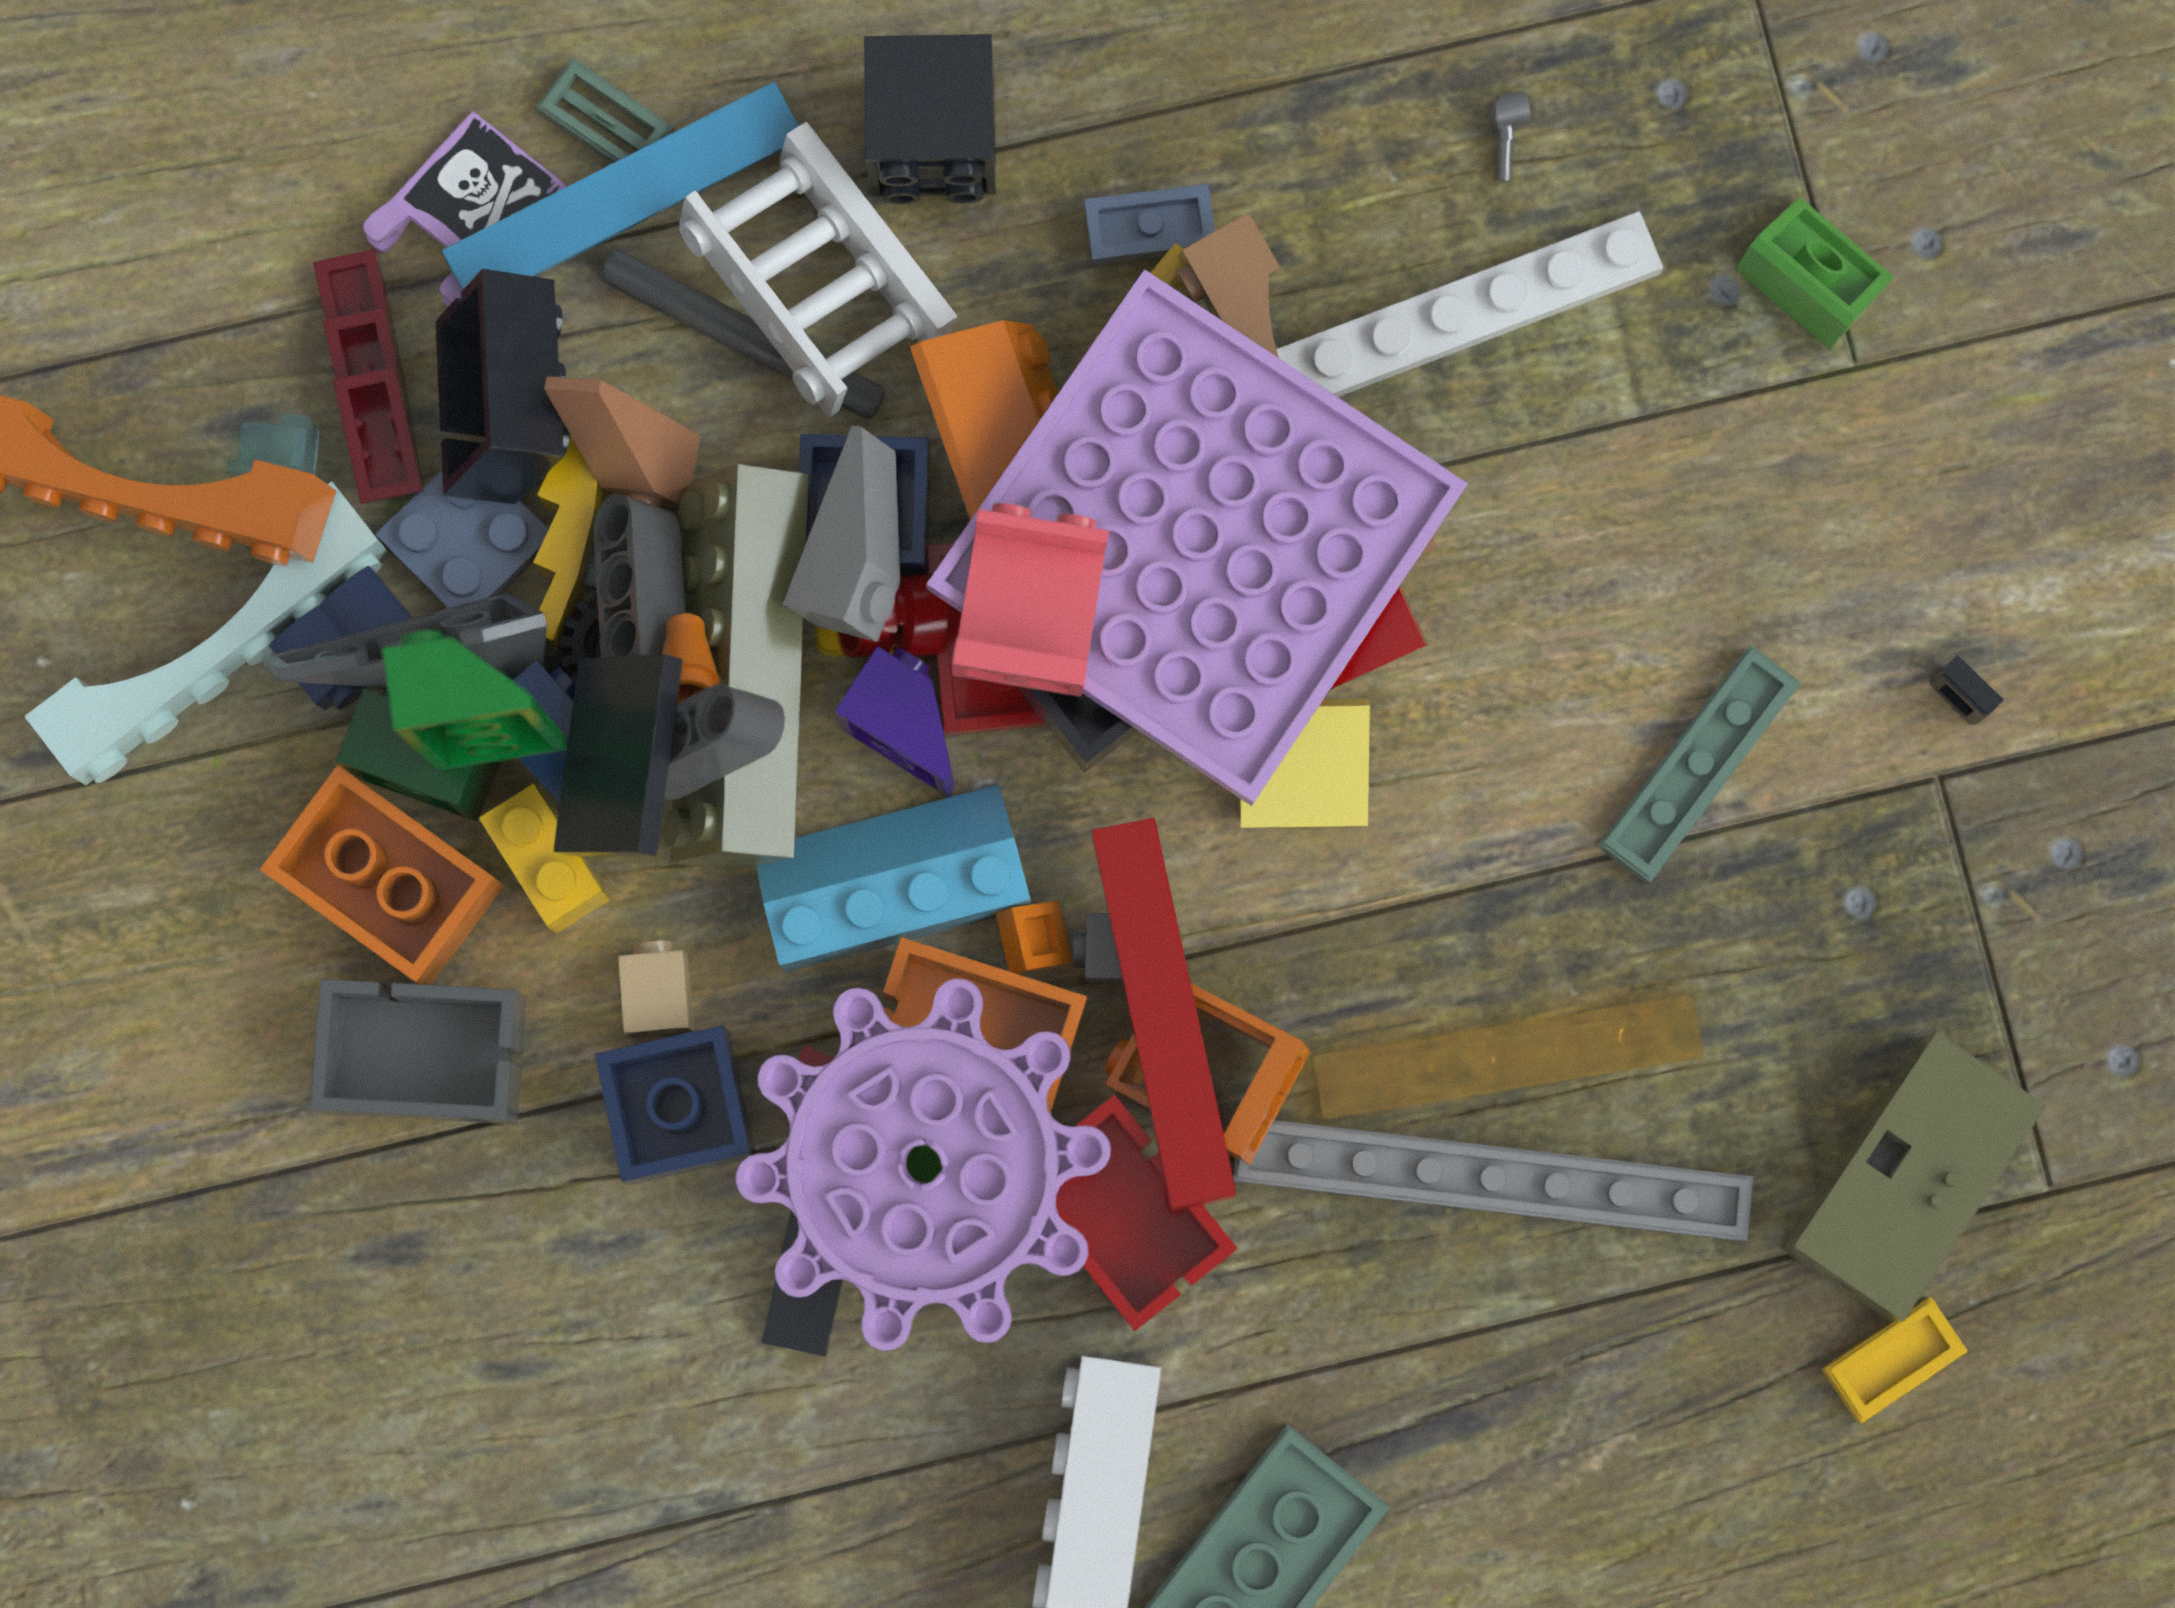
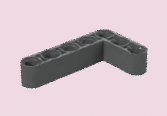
M619 493L613 494L605 499L599 507L593 528L601 657L661 654L664 645L667 621L677 614L686 613L678 518L672 511ZM721 683L712 685L679 702L676 707L664 799H680L772 752L781 740L785 725L783 708L779 702Z

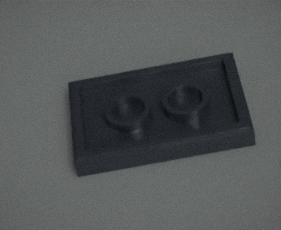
M658 654L579 659L553 848L554 853L568 856H657L682 669L681 658Z

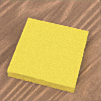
M1368 698L1323 699L1253 805L1250 806L1240 799L1241 828L1368 826L1370 704Z

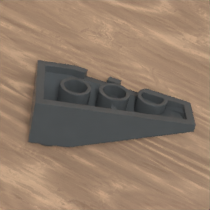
M508 592L270 655L262 659L265 670L279 682L387 687L382 648L401 646L400 637L409 633L440 631L442 639L453 638L513 681L535 661L543 667L547 624L543 612Z

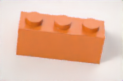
M1001 320L923 340L910 346L970 520L1060 392L1055 388L1047 365L1050 360L1047 344L1041 334L1035 330L1033 324Z

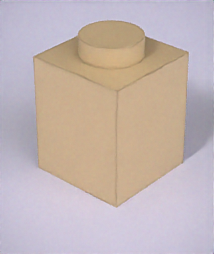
M649 941L634 944V954L618 956L624 1034L630 1038L695 1032L689 956L683 950L673 951L672 941Z

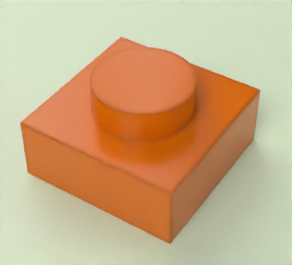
M1058 900L1012 907L995 913L1009 972L1021 974L1056 968L1073 962Z

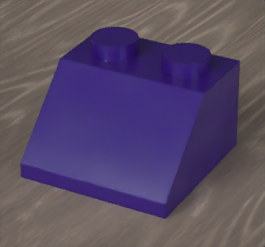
M877 646L835 710L843 732L949 798L956 787L932 678L927 675L930 668L917 657L899 647L891 655Z

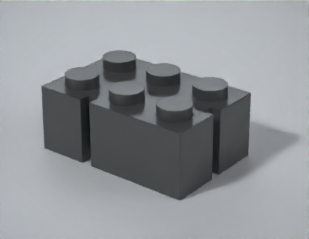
M320 979L310 1110L332 1115L517 1124L521 1066L509 1061V1053L522 1054L526 996L516 989L392 983L391 988L379 982ZM392 997H394V998H396V999H398V1000H400V1001H391V1000H392Z

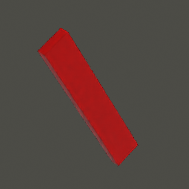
M1155 817L1091 830L1093 845L1171 1211L1235 1199V1185Z

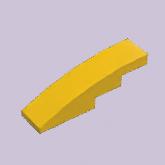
M570 433L569 445L564 458L547 473L537 494L545 509L556 513L533 561L541 575L552 579V583L539 610L544 613L547 624L545 645L560 652L559 636H564L566 630L563 623L567 615L573 617L576 614L577 609L575 605L581 601L585 592L583 583L594 543V520L606 495V490L599 486Z

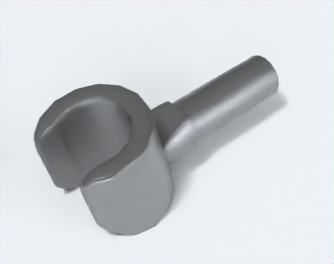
M1523 91L1501 95L1493 103L1490 110L1492 125L1496 131V141H1498L1495 179L1497 182H1511L1514 141L1512 128L1527 126L1531 123L1529 102L1526 93Z

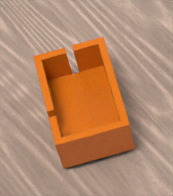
M903 937L900 938L883 990L887 1000L898 1003L895 1013L891 1009L883 1007L885 1014L892 1022L903 1027H913L921 1024L928 1018L932 1010L938 988L952 979H965L974 983L983 997L980 1030L984 1039L991 1046L1001 1050L1014 1049L1022 1045L1037 1032L1049 1031L1057 1033L1065 1039L1070 1048L1071 1055L1087 1005V996ZM1065 1072L1052 1083L1048 1090L1046 1103L1050 1114H1052Z

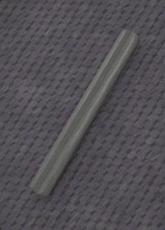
M614 250L607 258L601 272V276L606 284L793 380V371L752 318L621 250ZM852 372L841 379L847 387L841 406L866 419H871L883 402L885 396L884 389L881 385L856 372Z

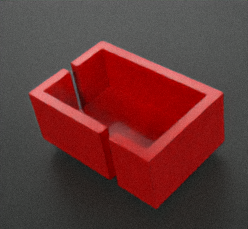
M1114 1094L1074 1126H1093L1105 1134L1111 1147L1108 1163L1096 1174L1076 1176L1066 1180L1057 1192L1056 1208L1059 1216L1066 1224L1077 1229L1086 1239L1088 1257L1082 1267L1135 1332L1181 1295L1173 1283L1182 1277L1188 1286L1191 1287L1238 1248L1204 1205L1171 1211L1159 1152L1151 1157L1149 1162L1141 1151L1148 1147L1152 1140Z

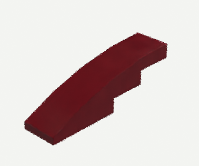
M375 249L315 261L313 265L326 320H323V325L336 378L333 380L360 504L363 505L424 491L413 421L378 252Z

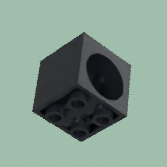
M992 34L864 36L865 161L872 196H883V200L891 204H912L919 202L921 196L946 195V200L953 203H975L981 201L983 195H995V77Z

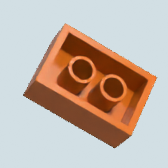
M339 765L335 767L259 869L414 982L423 985L433 984L505 886Z

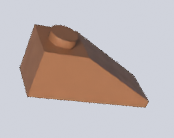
M561 377L546 378L544 390L601 488L613 494L619 493L660 508L661 506L679 508L680 500L686 492V486L692 484L701 435L602 380Z

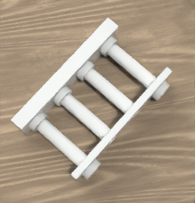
M806 121L786 134L779 159L781 170L712 212L696 191L687 195L681 212L679 230L690 251L697 257L705 256L793 371V381L802 397L812 405L818 403L828 418L839 412L847 391V387L841 379L906 337L911 340L917 339L920 342L950 334L958 316ZM790 193H804L818 211V218L749 261L728 232ZM830 240L836 243L841 241L854 257L855 267L787 310L766 281ZM867 289L879 290L892 306L893 316L825 359L803 330Z

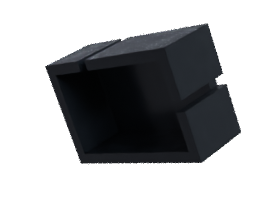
M481 269L462 290L461 298H455L435 321L440 431L485 437L483 443L445 438L441 442L443 496L516 504L544 475L564 458L569 445V431L544 390L547 377L566 378L565 366L559 362L557 339L562 329L563 313L560 305L555 304L554 279Z

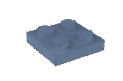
M441 470L424 487V491L417 493L375 535L447 608H452L500 595L533 563L549 529L520 500L516 504L443 496Z

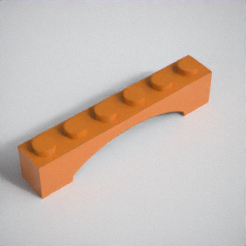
M0 395V493H4L6 484L24 488L22 496L47 506L59 508L63 498L80 503L79 511L101 520L116 522L118 513L136 517V526L159 535L172 537L175 528L194 532L193 541L221 551L229 552L232 542L252 547L250 551L251 556L279 566H287L290 557L311 563L314 562L336 494L335 489L314 474L255 459L250 472L210 483L163 485L124 479L97 470L76 459L52 434L53 418L26 401Z

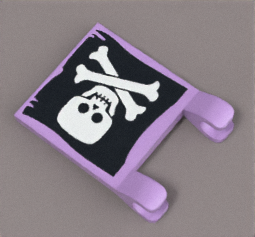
M472 111L389 202L368 217L364 222L363 230L367 235L366 239L370 245L380 252H387L398 241L412 220L447 248L567 187V185ZM451 273L441 283L439 289L443 296L442 300L447 307L455 298H461L462 292Z

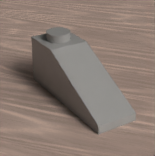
M852 425L782 605L818 627L878 642L885 621L893 610L894 597L900 584L896 455L892 448L864 428Z

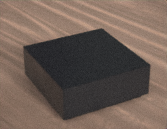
M1958 655L1944 665L1929 680L1930 686L1970 725H1976L1989 716L2004 701Z

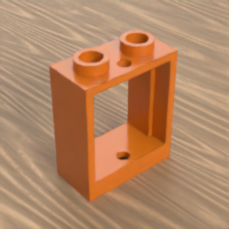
M1191 983L1198 1012L1269 1048L1226 1131L1223 1130L1227 1153L1251 1165L1311 1052L1302 1040ZM1133 1033L1129 1041L1124 1038L1121 1039L1110 1054L1105 1067V1072L1110 1076L1105 1085L1117 1096L1150 1113L1146 1090L1139 1086L1143 1076Z

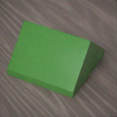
M1800 197L1755 238L1736 267L1740 274L1830 350L1894 279L1893 275Z

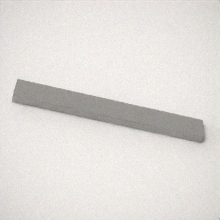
M1274 1120L1251 1165L1235 1158L1233 1169L1234 1182L1743 1242L1747 1241L1753 1184V1176Z

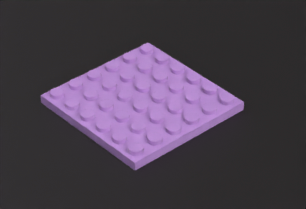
M1144 269L979 509L992 511L993 504L996 503L1014 504L1030 509L1032 511L1031 518L1057 522L1058 515L1074 514L1094 519L1097 522V529L1109 530L1082 693L1252 806L1468 483ZM977 512L927 583V590L960 612L963 609L971 562Z

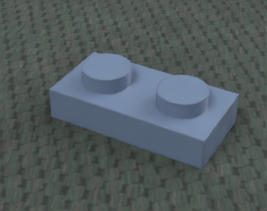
M1209 184L1084 199L1092 266L1163 258L1175 243L1185 249L1215 231Z

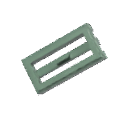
M573 58L536 106L540 115L612 164L628 156V154L556 106L560 99L636 151L675 132L672 125ZM574 80H577L653 133L648 140L644 139L569 88Z

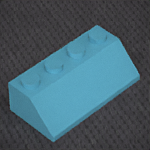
M999 785L797 837L794 843V858L756 866L762 900L778 963L785 973L897 944L901 937L912 940L995 918L996 912L1005 909L1031 905L1021 861Z

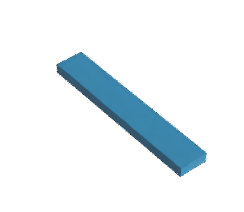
M774 81L443 249L441 254L461 291L481 269L536 277L683 202L690 193L696 191L699 194L781 152L786 134L799 125Z

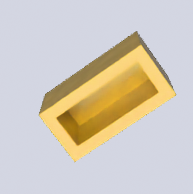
M534 783L479 817L544 923L556 934L611 900L584 856H568L553 852L558 815L544 793Z

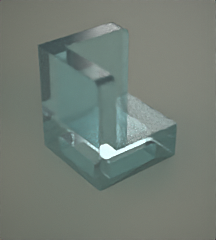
M282 414L281 424L246 422L241 428L238 460H227L226 474L233 478L250 472L256 459L315 475L319 429L307 415Z

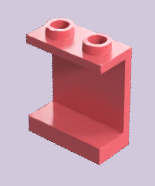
M996 503L993 504L992 511L978 509L958 638H956L952 661V675L1082 697L1109 530L1097 529V522L1094 519L1074 514L1058 515L1057 522L1031 518L1032 511L1030 509L1014 504Z

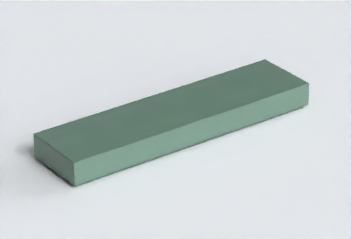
M1749 645L1596 847L1648 885L1801 682L1752 645Z

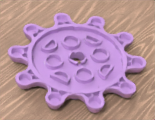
M952 979L938 988L928 1018L921 1024L913 1027H903L892 1022L885 1014L878 997L868 989H849L838 997L834 1005L833 1015L840 1032L841 1045L839 1053L833 1061L824 1066L813 1067L789 1055H776L765 1061L758 1074V1086L762 1094L769 1101L780 1106L787 1114L790 1122V1134L786 1143L779 1150L771 1153L755 1154L742 1161L736 1171L735 1181L738 1191L747 1200L754 1203L776 1202L784 1204L797 1217L799 1225L798 1238L793 1246L777 1261L775 1268L776 1281L781 1290L797 1298L809 1296L824 1283L833 1279H844L852 1282L860 1289L864 1297L865 1310L862 1318V1333L865 1340L872 1347L879 1350L890 1351L900 1347L907 1340L911 1332L912 1321L917 1311L924 1305L934 1302L944 1303L953 1308L960 1316L969 1336L975 1340L985 1343L997 1341L1007 1333L1011 1326L1012 1314L1005 1298L1004 1285L1006 1277L1012 1269L1021 1264L1032 1263L1042 1266L1049 1272L1059 1276L1071 1275L1081 1269L1088 1257V1244L1084 1235L1074 1227L1066 1224L1059 1216L1056 1208V1195L1060 1186L1066 1180L1076 1176H1089L1102 1170L1110 1159L1111 1147L1108 1138L1101 1130L1093 1126L1070 1127L1062 1125L1054 1120L1048 1111L1046 1103L1048 1090L1052 1083L1063 1075L1068 1068L1071 1058L1070 1048L1065 1039L1057 1033L1049 1031L1037 1032L1022 1045L1014 1049L1001 1050L991 1046L984 1039L980 1030L983 997L975 984L965 979ZM917 1145H929L940 1157L942 1170L932 1182L917 1181L908 1172L906 1167L907 1156Z

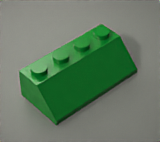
M420 631L401 636V646L382 648L393 729L439 771L567 750V737L531 694L453 638L442 639L440 631Z

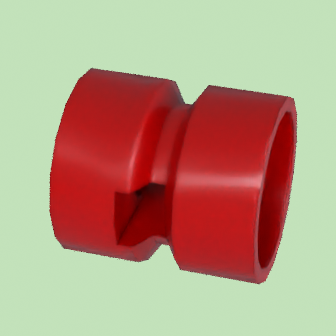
M933 573L900 574V584L894 597V607L890 616L885 621L878 642L837 632L839 645L843 653L850 658L871 657L877 646L890 653L891 648L895 652L897 647L914 656H934L940 653L947 634L948 607L947 602L927 590V583Z

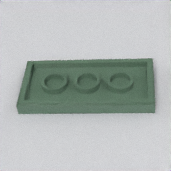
M1286 1424L1143 1608H1312L1390 1506Z

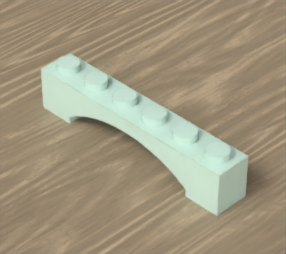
M332 481L328 485L336 490V494L313 563L290 557L287 566L273 564L256 592L222 628L190 652L148 673L105 685L89 686L75 677L24 716L71 777L87 785L92 780L100 783L115 775L126 765L127 759L125 755L144 740L148 744L154 743L166 736L178 724L176 716L195 701L198 704H204L218 696L229 685L227 677L246 662L249 665H255L263 661V657L270 656L273 653L269 647L270 643L297 619L319 606L343 582L367 566H370L376 572L379 571L381 568L379 560L389 552Z

